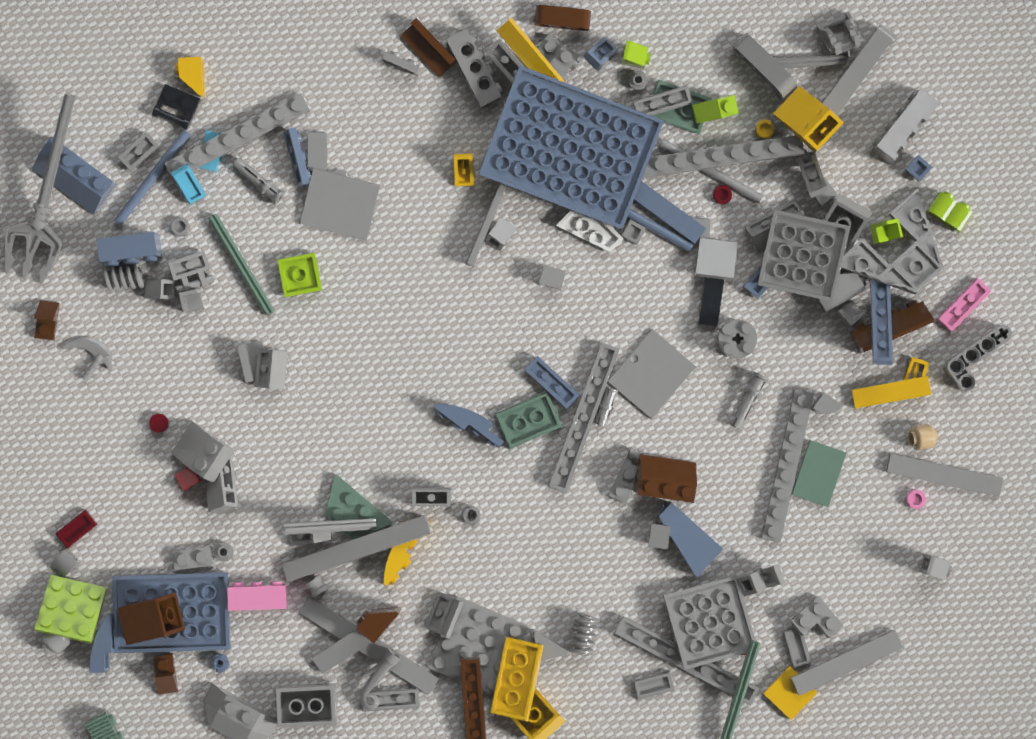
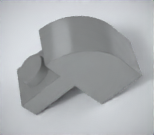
M778 564L757 569L737 578L744 596L758 593L766 588L785 582Z

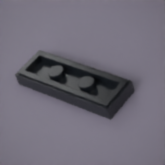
M705 277L698 324L718 327L724 280Z

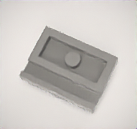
M438 591L424 627L450 638L464 602Z

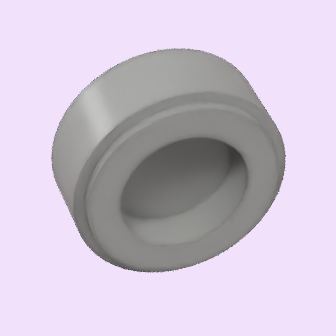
M178 217L171 222L170 228L174 235L183 237L189 233L190 223L185 218Z

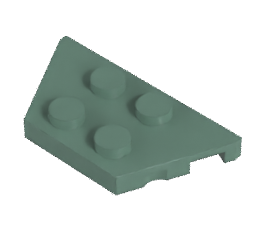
M335 475L325 516L331 521L374 518L376 520V528L373 530L344 531L352 539L360 538L392 524L393 521L340 476Z

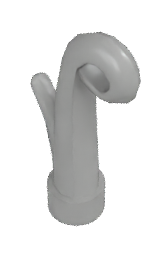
M390 649L378 664L361 674L363 678L370 676L360 695L361 704L367 710H374L379 705L378 696L370 691L401 659L398 654ZM368 697L373 698V704L367 702Z

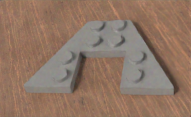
M918 189L889 214L892 219L899 218L901 228L915 243L889 265L862 238L844 255L841 269L915 295L944 269Z

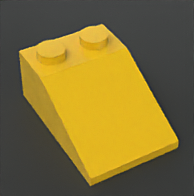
M536 688L529 721L511 718L529 739H547L565 722L562 716Z

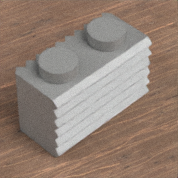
M413 487L412 506L450 507L451 488Z

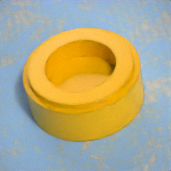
M761 120L755 127V133L761 139L770 138L775 131L773 123L769 120Z

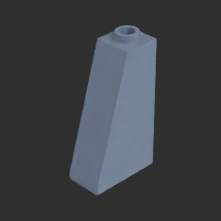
M665 502L658 510L660 513L658 518L663 525L671 527L670 537L693 574L699 577L723 548L672 502L669 504Z

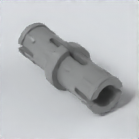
M606 387L602 403L599 404L600 409L595 424L607 426L609 415L614 409L613 404L618 390Z

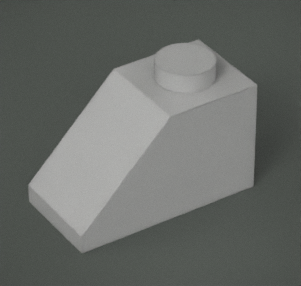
M330 532L288 535L289 546L331 540Z
M925 554L920 572L945 580L946 576L949 577L952 566H950V561Z

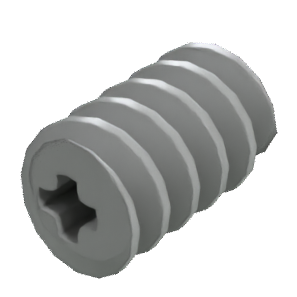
M137 264L134 265L133 270L130 269L129 265H127L126 271H123L121 266H119L118 272L115 271L114 267H111L110 273H108L106 267L103 269L104 285L109 291H113L114 286L118 291L121 290L122 286L125 290H128L129 285H131L132 289H136L137 283L140 288H144L145 275L143 265L140 270Z
M577 614L580 618L574 619V621L579 626H574L573 629L578 632L571 635L576 641L570 642L575 648L569 649V652L589 656L588 653H593V649L589 646L595 645V642L590 638L596 637V634L591 631L598 629L593 623L599 622V619L589 615Z

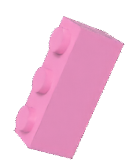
M272 581L271 585H263V582H251V586H244V582L232 583V586L227 587L228 611L288 608L287 584L282 585V581Z

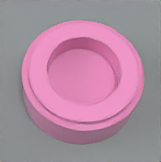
M911 490L906 495V503L913 509L923 507L926 502V497L920 490Z

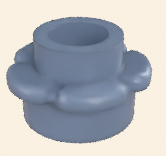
M216 654L212 657L210 664L213 670L222 673L225 669H228L230 662L226 655Z

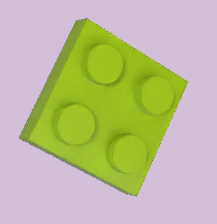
M315 252L277 260L285 298L323 290Z

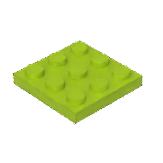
M50 575L34 628L35 631L92 644L107 587Z

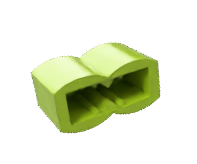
M944 191V193L939 192L926 211L930 216L957 233L961 232L973 212L969 210L971 208L969 205L962 201L960 203L956 202L954 196L947 191Z

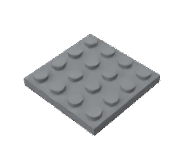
M774 210L758 285L834 302L851 226Z
M737 575L663 595L684 670L747 653L750 641H756Z
M457 596L456 599L464 603L450 638L443 635L440 636L428 668L462 682L460 659L480 657L483 691L494 695L505 638L510 637L522 640L528 625Z

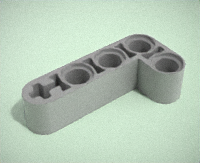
M748 33L732 45L735 52L772 87L773 93L781 102H784L798 88L795 79Z
M999 325L994 327L945 362L944 369L959 390L970 391L975 387L976 380L968 368L1011 338L1012 331L1008 326ZM1000 331H1005V333L1003 334L1004 337H999L997 339L993 338L999 335ZM985 339L990 343L988 350L982 348V341ZM969 350L974 353L972 361L966 358V353ZM953 361L959 365L956 372L950 369V364ZM964 377H967L970 381L967 388H964L961 384V380Z

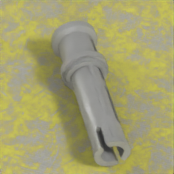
M241 157L234 162L233 167L259 188L260 193L269 197L274 205L283 198L286 193L284 190L278 189L272 180H266L242 160Z
M755 371L749 386L745 388L747 392L730 423L740 429L756 398L761 396V390L765 382L769 380V378Z

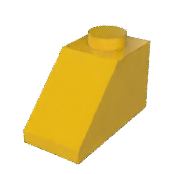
M202 57L178 58V63H175L176 75H179V78L201 98L205 97L204 63Z

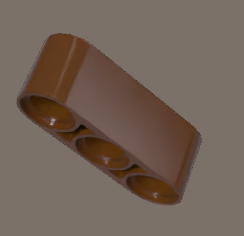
M537 5L534 25L589 31L591 11Z

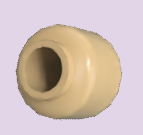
M929 424L914 426L908 433V442L916 450L931 449L938 440L937 431Z

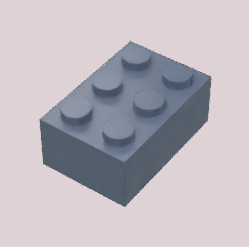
M156 232L96 239L99 262L108 267L120 266L119 263L121 262L127 265L139 264L138 260L156 262L158 261L157 258L162 257L160 235Z

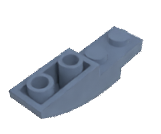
M436 404L434 406L437 409L435 413L443 419L445 417L449 418L452 421L450 425L458 431L461 428L465 430L468 425H471L472 428L470 430L477 436L484 435L487 438L485 442L493 448L496 445L500 448L504 443L501 438L489 430L494 423L485 417L458 406Z

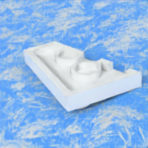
M573 210L556 225L608 252H611L624 239L610 224Z

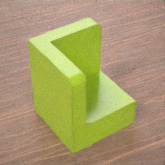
M899 218L869 225L874 244L903 237Z

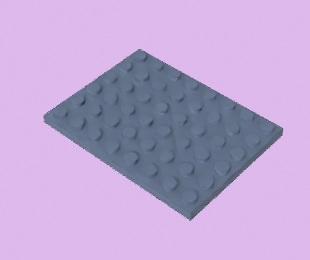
M520 65L479 175L623 229L664 120Z

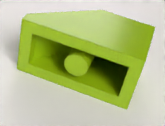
M627 40L621 65L644 69L645 64L649 65L651 53H647L648 47Z
M725 95L691 105L696 124L739 114L735 95Z

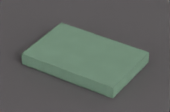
M658 79L653 95L678 88L679 86ZM689 90L693 104L712 99ZM691 105L653 116L664 120L666 124L700 135L703 123L696 124Z
M548 391L495 413L509 449L562 427Z
M810 440L791 495L829 507L847 452Z

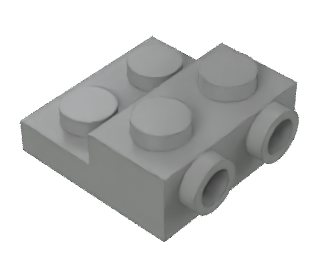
M549 34L538 47L541 54L565 82L569 78L567 73L570 69L574 71L580 63L578 60L579 54Z

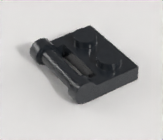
M165 84L153 109L152 116L164 118L188 130L201 99ZM163 105L186 113V118L184 119L162 110Z

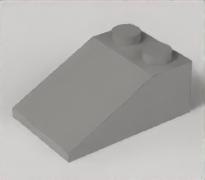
M839 193L824 220L851 226L845 255L853 247L872 212Z
M191 421L171 454L202 478L215 482L234 449Z

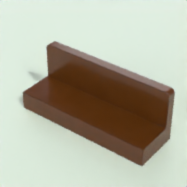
M417 18L401 34V38L438 77H441L456 63V59Z

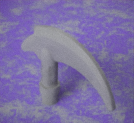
M80 337L70 340L62 346V349L70 347L84 348L95 357L94 361L89 365V368L85 369L82 378L87 381L94 375V371L99 364H105L109 370L112 369L110 357L112 352L104 343L97 339Z

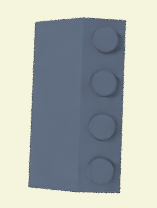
M52 136L39 152L32 168L43 178L53 142ZM64 145L54 186L94 215L117 184Z

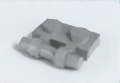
M204 251L167 263L173 281L179 279L182 281V285L175 287L178 294L200 286L203 288L208 286L209 283L214 282L212 275L205 277L203 272L210 269ZM198 275L199 279L188 282V276Z

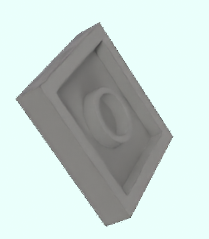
M700 238L695 276L733 281L738 243Z

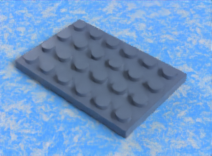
M228 572L112 576L114 653L231 649L230 611H228L227 587H229ZM176 592L185 630L165 637L126 645L117 608Z

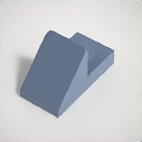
M604 37L588 50L583 57L598 71L618 49Z

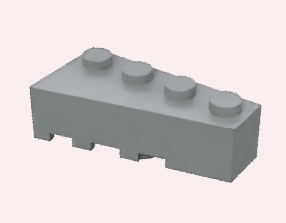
M922 88L918 92L914 90L908 98L910 100L909 104L906 107L902 105L896 113L898 115L897 119L894 122L890 120L884 128L886 130L883 136L878 135L872 143L874 145L872 151L888 164L896 160L899 156L898 153L907 146L909 139L917 133L921 124L928 119L940 103Z

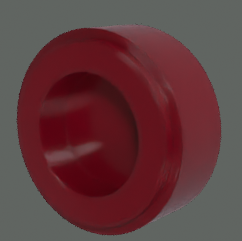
M720 185L713 191V199L717 204L725 205L732 198V191L728 186Z
M155 414L150 418L149 426L154 432L161 433L168 429L169 420L164 414Z

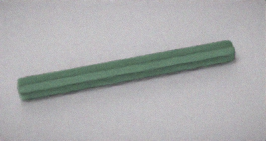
M217 214L208 218L209 222L265 315L271 314L274 311L272 305Z
M751 640L720 739H732L760 648V642Z

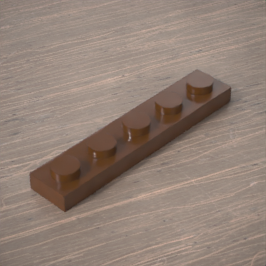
M480 657L461 658L466 738L487 739Z

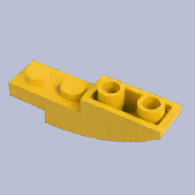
M417 540L392 547L384 573L385 586L389 583L393 585L400 577L397 574L401 568L405 570L412 562L409 559L412 555L406 550L407 548L411 550L418 542Z

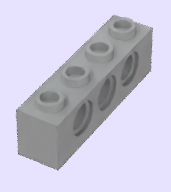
M464 29L447 38L446 42L480 108L483 109L501 100L500 94L503 91L499 83H494L492 79L494 73L491 67L485 66L483 60L486 58L481 48L477 50L474 44L477 42L472 32L468 33L467 29ZM464 47L472 49V53L469 56L461 53ZM473 64H479L481 70L473 73L470 67ZM481 81H488L490 86L488 89L482 90L479 87V83Z

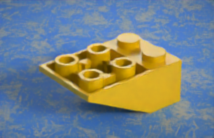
M798 86L773 113L814 153L844 123L828 107L801 86Z

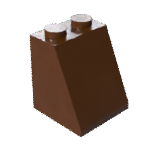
M176 592L117 608L126 645L165 637L185 630Z

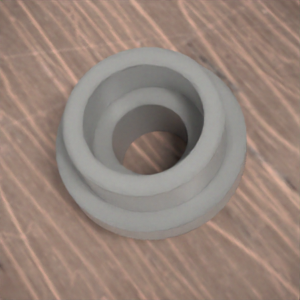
M634 71L630 74L629 85L633 89L641 90L647 85L648 78L644 72ZM640 77L642 82L636 83L635 78Z
M475 506L465 507L461 514L462 520L469 525L476 524L481 516L479 509ZM470 511L475 514V517L472 519L467 516Z
M226 542L219 543L214 549L215 557L223 562L230 560L234 553L233 547ZM222 548L227 550V554L225 556L221 555L220 550Z

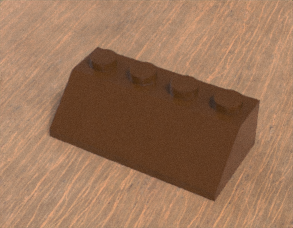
M917 300L907 303V308L900 310L898 307L891 310L892 340L935 322L923 301L917 303ZM864 323L854 326V331L850 332L858 353L871 350V323L866 326Z

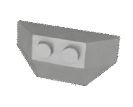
M212 683L203 700L210 728L230 739H267L272 736L278 725L276 717Z

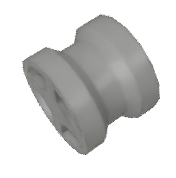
M320 575L304 585L311 592L310 596L312 599L328 588L326 584L322 583Z

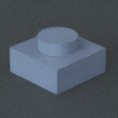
M917 155L905 168V171L920 182L933 167Z

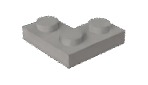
M819 596L814 598L789 621L801 636L817 625L823 634L830 638L843 626Z

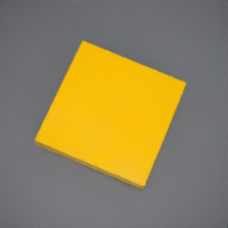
M789 665L763 694L792 720L818 692L813 689L799 696L791 680V677L798 673Z

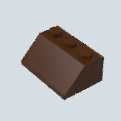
M645 454L639 455L633 492L643 496L694 503L697 488L696 462Z
M400 607L372 609L370 612L365 611L356 623L359 625L356 629L372 643H375L402 609Z

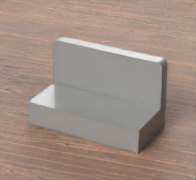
M261 341L237 345L246 383L255 381L258 349H263Z
M258 349L255 387L284 389L287 351Z

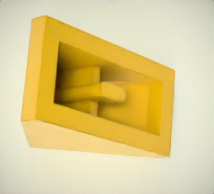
M453 154L455 186H474L473 154Z

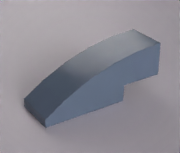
M113 613L106 615L95 636L90 657L89 673L110 671L109 653L114 652Z

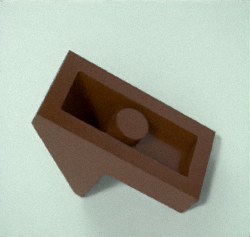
M40 300L34 317L37 319L34 338L55 341L60 303Z
M173 654L154 656L156 674L154 681L159 695L179 692Z

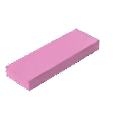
M976 278L937 320L949 332H952L991 290Z

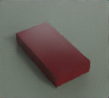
M84 510L60 529L56 535L68 549L97 526L98 523L87 510Z

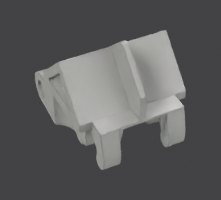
M845 12L843 16L823 24H816L827 55L834 53L838 55L844 52L847 58L851 56L849 50L861 46L862 38L856 30L853 17L849 12ZM844 23L846 29L834 35L831 28Z

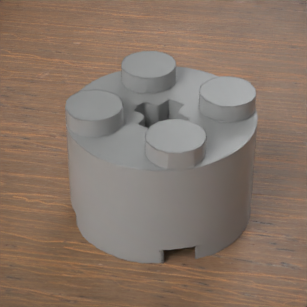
M736 319L725 323L720 328L717 334V344L726 356L742 358L753 352L757 344V334L750 323ZM736 334L742 338V341H739L738 344L732 340Z

